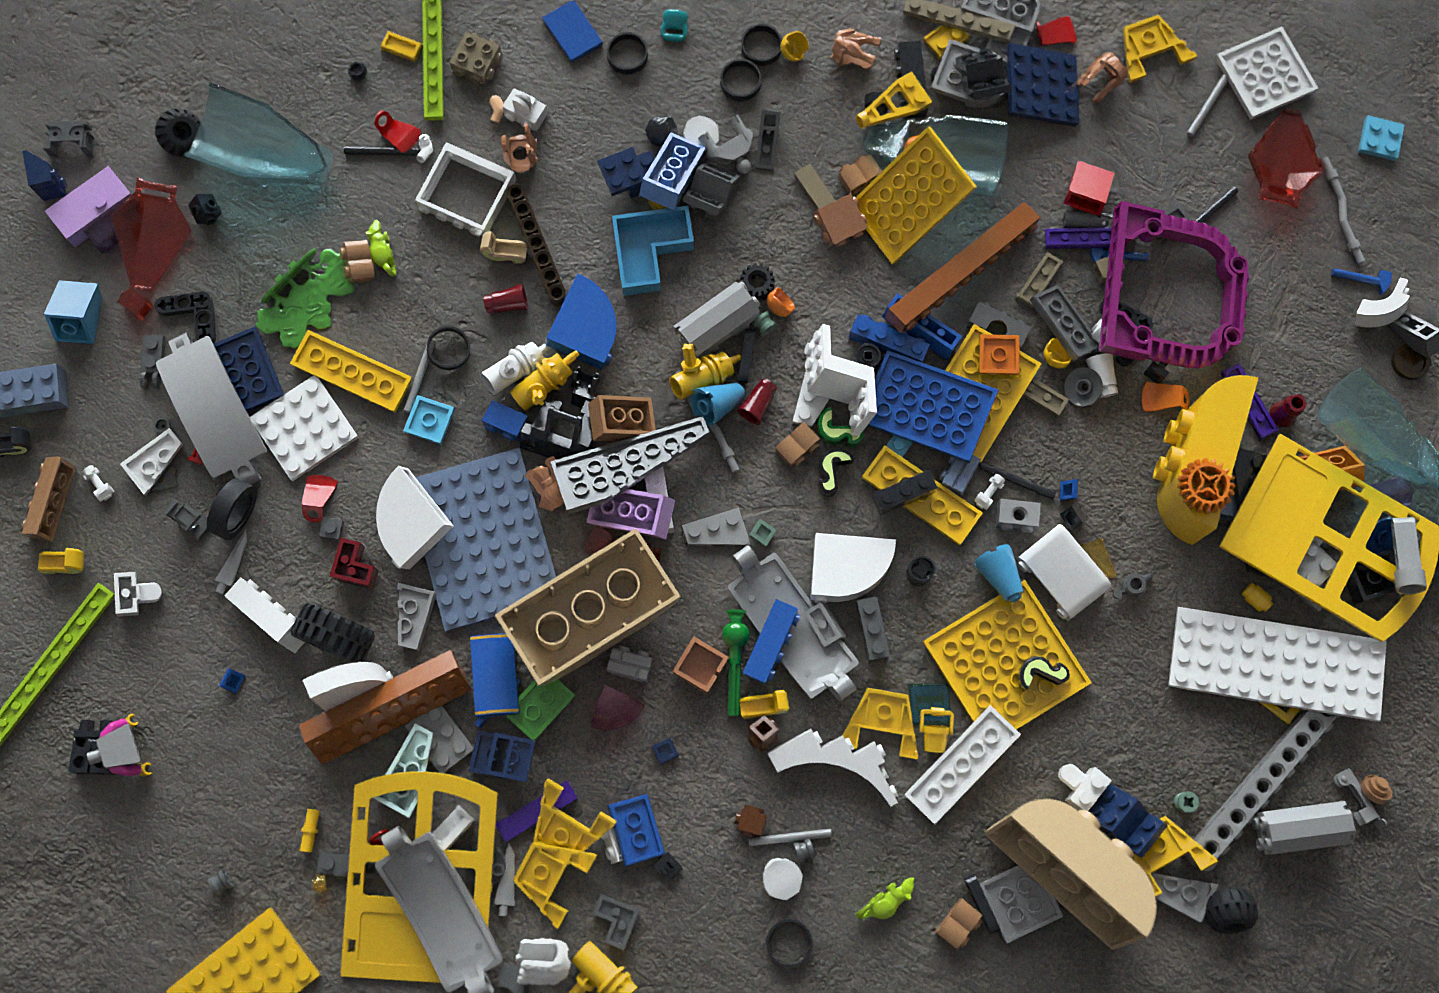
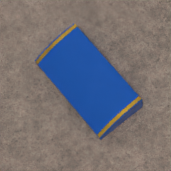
M507 634L470 636L475 716L479 719L519 714L515 647Z

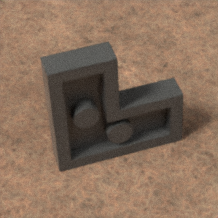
M600 894L593 914L612 922L605 943L625 950L640 909Z

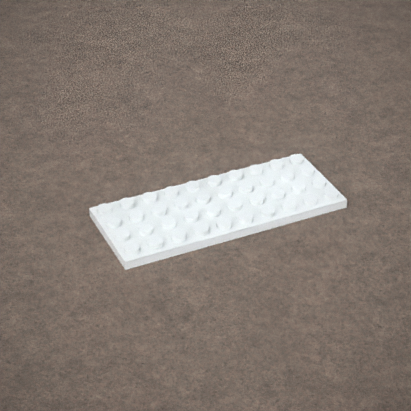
M1178 607L1168 687L1379 722L1381 721L1387 641L1380 642L1374 638Z

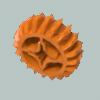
M1204 458L1202 462L1200 459H1196L1194 464L1190 462L1187 464V468L1182 469L1181 473L1183 475L1178 477L1181 483L1177 485V488L1183 489L1179 492L1178 496H1185L1183 503H1191L1189 509L1196 506L1197 513H1200L1202 510L1205 514L1210 513V511L1216 513L1218 509H1224L1226 507L1225 504L1231 502L1230 497L1235 493L1231 489L1236 484L1230 483L1234 476L1227 475L1230 469L1223 470V463L1217 466L1216 459L1211 460L1210 463L1208 458ZM1201 471L1211 473L1214 476H1207L1204 472L1202 473ZM1192 477L1194 478L1193 481L1196 484V488L1194 491L1191 484ZM1218 481H1219L1220 488H1221L1220 495L1218 494L1219 490L1217 489V482H1218ZM1212 482L1209 487L1200 490L1205 484ZM1199 495H1203V496H1205L1208 500L1211 499V501H1207V500L1201 499V498L1198 497V496H1199Z

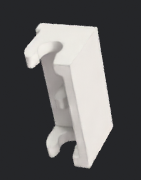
M458 805L432 835L442 849L449 850L475 820Z

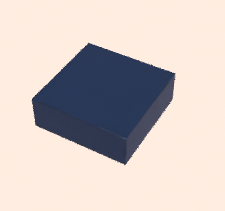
M670 737L652 746L660 765L679 756Z

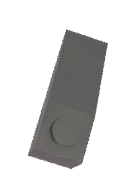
M762 109L756 168L774 170L781 111Z
M1405 311L1400 318L1388 324L1414 351L1429 358L1439 351V328Z

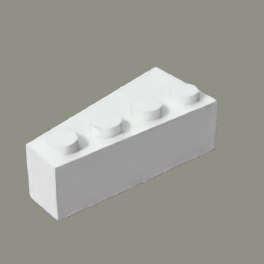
M240 577L225 594V597L278 643L296 653L305 643L291 635V629L296 617L290 613L289 615L284 613L286 609L278 602L272 603L270 601L272 597L265 591L260 593L257 590L259 586L251 579L247 582Z

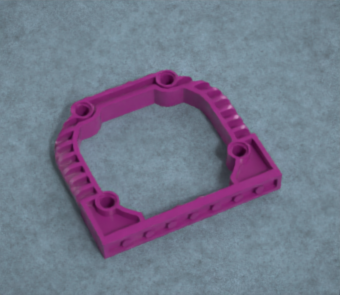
M1121 201L1114 208L1099 352L1140 361L1149 359L1185 368L1199 369L1214 364L1228 350L1240 344L1245 333L1243 325L1246 317L1245 302L1248 297L1246 289L1249 281L1247 260L1243 256L1238 255L1235 246L1232 247L1229 243L1228 237L1225 234H1221L1215 227L1194 220L1190 221L1173 215H1165L1164 210ZM1156 237H1163L1201 247L1217 260L1216 272L1219 279L1224 283L1220 326L1211 333L1209 345L1192 346L1154 337L1149 327L1144 325L1137 327L1127 316L1126 312L1118 310L1119 293L1123 286L1121 275L1125 267L1123 263L1124 247L1138 238L1145 243H1149Z

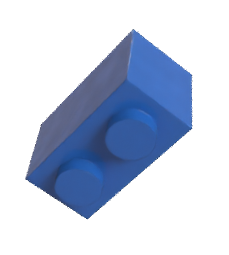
M492 400L482 418V422L486 430L492 433L497 431L503 434L502 436L509 441L514 439L520 441L521 430L525 423H529V418L523 413Z

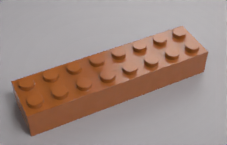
M449 650L299 726L304 743L321 765L464 695L472 689L465 672L452 651Z

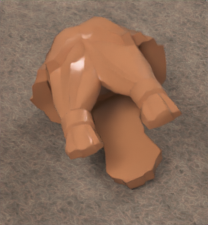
M851 28L837 32L832 47L833 53L830 58L839 67L854 64L865 70L870 69L875 56L862 52L859 45L866 43L879 47L882 39L856 32Z
M1105 53L1096 58L1095 62L1087 68L1086 73L1077 81L1078 86L1085 87L1102 69L1107 72L1109 82L1094 96L1092 101L1095 103L1102 101L1107 93L1109 94L1112 89L1120 86L1126 78L1127 69L1119 62V58L1115 57L1114 53Z
M524 123L526 135L520 134L510 137L508 141L506 135L501 137L504 161L512 171L518 173L529 170L538 162L536 156L537 140L531 135L527 123ZM517 148L526 149L528 156L524 160H516L513 153Z
M554 456L545 460V464L548 467L541 465L529 470L525 474L526 478L541 495L538 507L549 511H554L557 507L564 504L551 466V461L556 460Z

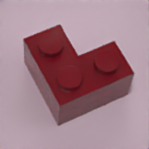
M340 538L329 575L333 580L373 590L379 570L374 566L361 563L365 549L361 542Z

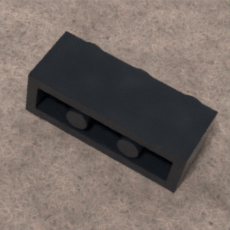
M927 470L874 492L872 499L881 516L934 494L938 487L930 470Z

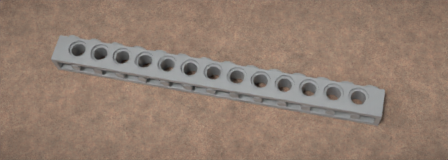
M1303 710L1193 840L1204 849L1205 845L1209 843L1212 847L1210 854L1216 859L1220 855L1226 854L1231 847L1229 844L1232 840H1237L1243 834V827L1254 821V817H1257L1255 813L1259 808L1263 809L1270 800L1268 798L1270 795L1277 793L1283 786L1281 782L1285 778L1288 779L1292 776L1297 763H1302L1307 758V751L1319 744L1321 741L1319 737L1323 732L1327 733L1334 724L1332 722L1336 717L1339 718L1341 716L1328 713L1327 716H1324L1322 712ZM1310 721L1315 725L1314 731L1309 729ZM1297 736L1302 740L1301 747L1296 743ZM1284 751L1289 754L1288 762L1283 758ZM1272 766L1277 771L1275 777H1273L1270 773V768ZM1258 782L1263 784V792L1257 789ZM1245 797H1248L1251 801L1249 808L1244 804ZM1233 812H1235L1238 816V821L1236 823H1234L1231 820V814ZM1220 827L1225 831L1223 839L1218 836V829ZM1187 853L1184 855L1201 872L1191 854ZM1216 864L1204 871H1211L1216 866Z

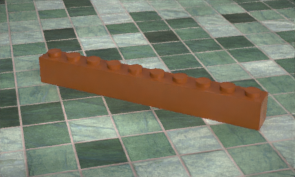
M1024 201L891 306L885 318L900 333H903L906 329L910 331L917 324L916 321L920 318L924 320L931 313V309L934 307L936 309L944 303L946 297H953L960 286L965 287L974 275L979 276L985 270V266L988 264L990 266L998 260L1000 254L1005 255L1014 243L1019 244L1025 238V234L1034 232L1038 227L1037 222L1040 216Z

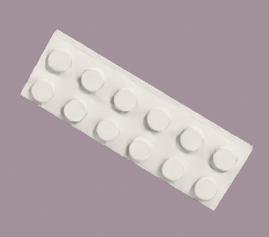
M990 705L904 795L935 824L1021 734Z

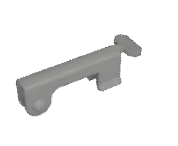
M1350 768L1334 776V784L1338 787L1348 786L1361 805L1362 809L1353 813L1359 825L1376 819L1374 822L1376 828L1381 829L1387 826L1386 820L1380 819L1370 800L1362 792L1360 784Z

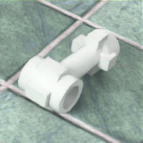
M93 465L86 467L83 470V477L87 481L91 480L97 490L93 493L99 501H106L112 497L111 494L115 491L108 483H102L97 476L100 473L96 467L94 468Z
M998 474L990 478L989 482L991 484L985 493L980 492L975 498L974 502L977 503L976 506L987 510L993 502L990 498L997 488L1002 489L1005 479Z

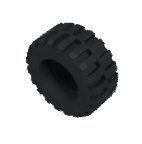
M309 603L301 607L291 629L293 637L353 663L365 661L375 639V632Z

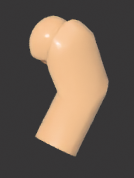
M495 95L490 98V105L494 111L490 120L499 124L504 112L502 108L503 102L499 96Z

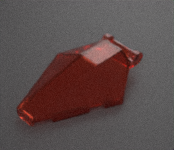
M1284 108L1248 155V159L1261 187L1259 200L1265 201L1267 199L1297 208L1300 203L1301 193L1325 171L1321 157L1318 158L1316 155V144L1308 124H1305L1301 111Z
M137 177L135 192L111 214V220L132 289L152 292L192 231L175 200L177 185L171 184L170 186L145 181L143 178ZM146 188L169 193V198L141 193V190Z

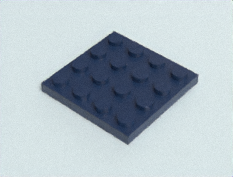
M1009 43L1007 45L1008 83L1011 84V92H1008L1009 115L1076 127L1079 124L1077 55Z
M256 326L214 343L223 366L247 412L273 402L284 395L282 386Z

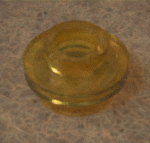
M319 873L316 874V878L312 879L313 892L318 891V895H322L321 892L327 891L325 875H319Z

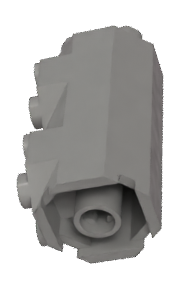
M735 282L674 325L673 330L675 335L680 334L679 342L682 346L684 344H693L695 356L699 359L702 356L714 353L719 349L721 343L733 335L738 336L746 328H749L750 323L759 316L760 311L758 307L760 303L756 297L750 296L744 282Z
M1345 801L1258 812L1257 817H1254L1252 822L1258 837L1256 839V846L1259 851H1264L1265 855L1353 844L1354 839H1350V837L1355 835L1356 830L1352 812L1350 809L1345 810L1343 807L1347 805Z

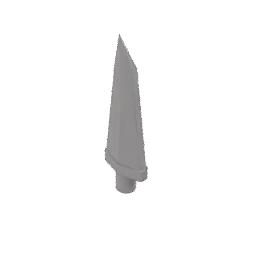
M246 529L215 578V581L219 583L215 592L223 595L226 587H232L234 584V579L247 544Z
M509 841L505 853V873L498 883L494 904L500 905L499 916H507L508 906H515V882L513 881L515 877V854Z

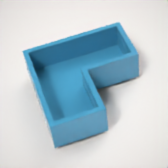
M682 206L676 207L675 210L667 208L612 216L623 296L661 291L657 255L694 250L689 207Z

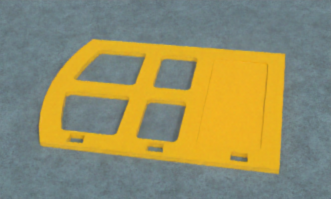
M1279 434L1219 547L1376 640L1383 642L1409 620L1420 605L1427 590L1418 594H1403L1397 604L1379 621L1342 601L1340 595L1357 562L1395 583L1394 573L1396 572V566L1366 549V543L1382 512L1393 518H1407L1409 515L1418 520L1416 522V530L1421 535L1419 548L1421 569L1425 571L1428 590L1438 560L1439 526L1291 439ZM1297 451L1308 456L1306 460L1296 456ZM1352 483L1363 488L1361 492L1351 488ZM1339 488L1345 489L1364 500L1367 504L1350 538L1343 536L1323 523V519ZM1314 537L1341 552V557L1324 589L1297 573Z
M419 771L387 774L355 784L340 976L441 983L426 950L396 898L364 894L366 863L378 862L390 855L385 846L370 845L367 842L371 798L397 791L417 790L418 803L415 839L427 832L431 833L435 791L456 795L480 806L477 851L444 849L443 851L454 867L475 869L474 902L489 928L497 792L462 777ZM359 807L366 808L365 820H358ZM354 873H361L360 885H353ZM349 939L356 940L355 951L348 952Z

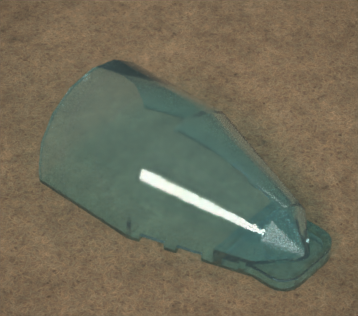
M211 82L209 84L208 101L198 133L191 149L185 153V157L242 178L305 180L318 185L326 181L334 158L330 148L315 142L268 104Z
M945 115V118L942 119L928 117L925 121H915V119L887 121L870 127L864 141L866 152L871 155L880 156L882 160L889 164L903 151L904 145L909 138L920 135L927 127H931L977 186L971 193L991 196L996 191L1004 169L1007 153V122Z
M1361 367L1342 379L1322 402L1318 412V421L1363 462L1416 485L1432 484L1439 490V453L1425 435L1420 436L1414 428L1416 423L1413 420L1409 422L1402 412L1405 409Z

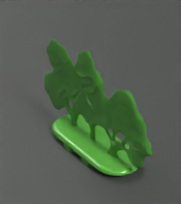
M315 248L305 254L297 263L293 260L288 265L290 270L284 276L279 274L274 279L276 284L263 296L262 304H266L274 298L275 305L271 308H263L257 311L258 322L256 327L264 334L280 332V340L283 347L298 348L306 334L307 325H312L317 329L332 327L331 318L329 317L331 304L326 301L327 296H344L354 292V283H349L343 275L344 260H341L340 255L332 249L323 250L320 255V263L315 265H309L316 255L317 250ZM322 263H326L327 266L324 267V266H322L321 264H322ZM320 268L326 272L325 274H316L313 272V269L317 271ZM305 269L309 273L308 281L303 285H298L293 279ZM311 274L315 276L314 280H312ZM289 283L292 286L289 296L287 298L279 296L278 293ZM280 303L283 305V307H284L283 309H280V308H279L278 305H279Z

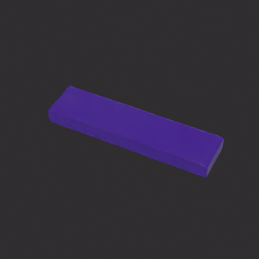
M1112 227L1045 229V249L1110 248Z
M1240 364L1220 373L1223 379L1231 376L1246 375ZM1255 391L1247 420L1259 440H1262L1279 430Z
M568 781L560 784L564 789L554 805L559 810L578 799ZM543 795L496 823L505 842L537 824Z

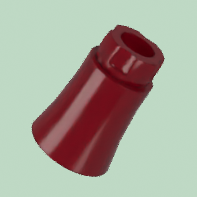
M522 283L483 296L487 314L528 310L527 296Z
M761 379L745 402L737 409L738 414L748 422L760 425L770 402L774 398L777 390L776 385L767 379Z
M1300 394L1290 395L1271 406L1270 416L1277 426L1289 427L1303 413L1307 403Z

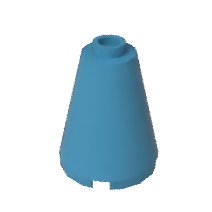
M738 383L700 387L694 389L693 392L695 393L690 396V404L694 415L703 416L706 425L711 426L744 400L745 390Z
M1009 544L997 546V551L991 553L989 550L975 560V566L1005 601L1014 603L1022 598L1021 595L1024 591L1012 548Z

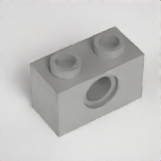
M1000 499L997 503L996 526L1001 527L1002 530L1017 528L1021 529V532H1033V530L1039 527L1041 503ZM1013 513L1021 514L1022 520H1016Z

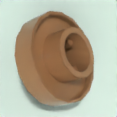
M1367 775L1361 781L1360 787L1362 792L1374 803L1385 804L1392 797V790L1384 778L1376 775Z

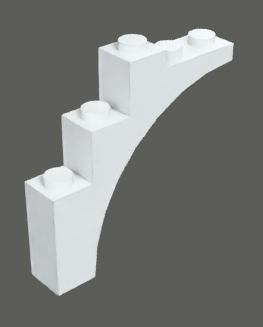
M809 729L768 751V755L777 772L805 763H828L842 766L870 781L882 793L890 807L898 803L896 797L899 795L893 785L889 787L886 781L889 778L884 767L879 768L878 766L885 762L883 757L886 756L881 744L876 746L875 742H872L852 753L851 750L855 748L849 738L845 739L841 735L820 746V743L823 742L817 731L813 733L812 729Z

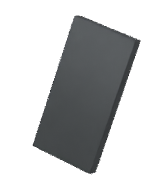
M1059 285L1036 294L1030 299L1073 362L1099 350V343L1092 338V331Z

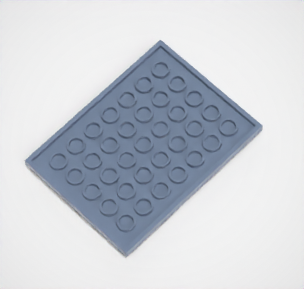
M520 448L416 477L454 526L425 554L445 632L496 618L495 614L557 577L531 485L525 476L527 471Z

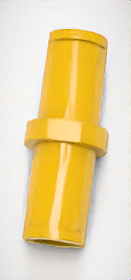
M307 809L305 824L301 829L303 833L299 851L312 852L315 834H318V829L316 828L320 810Z

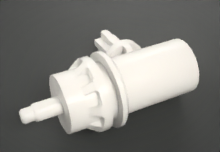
M530 342L525 346L518 345L514 349H510L509 356L480 373L482 382L491 394L496 395L519 379L528 377L537 369L538 362L543 365V354L550 347L543 344L538 348L533 342Z

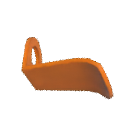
M1145 382L1141 394L1143 411L1152 412L1177 406L1187 409L1189 407V393L1182 385Z

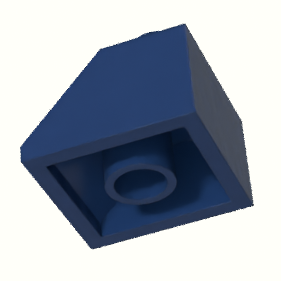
M27 150L22 151L28 186L43 201L66 196L67 182L64 177L59 175L57 169H54L48 162Z

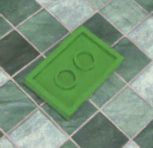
M534 680L518 697L519 714L506 715V717L531 740L536 741L576 695L559 680L544 686H539L536 680Z

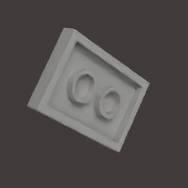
M442 705L405 725L409 732L414 724H417L434 733L429 759L439 773H446L473 752V745Z

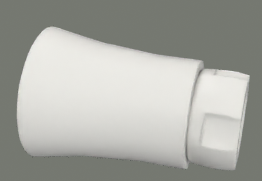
M1104 353L1086 359L1088 367L1095 370L1102 379L1103 391L1100 398L1118 394L1113 354Z

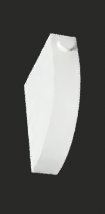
M398 466L390 474L381 490L377 503V529L384 548L392 557V563L399 569L410 570L454 526L408 468Z
M816 533L814 538L810 600H815L816 603L842 602L856 599L870 592L886 575L893 559L896 540Z
M357 662L330 668L304 679L303 682L310 699L323 710L328 711L393 679L390 671L386 672L379 664Z

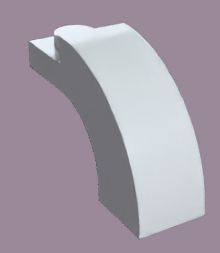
M1400 278L1392 295L1384 300L1369 301L1363 299L1356 314L1355 326L1379 327L1390 324L1400 318L1406 311L1409 301L1408 293L1410 289L1407 288L1408 280Z

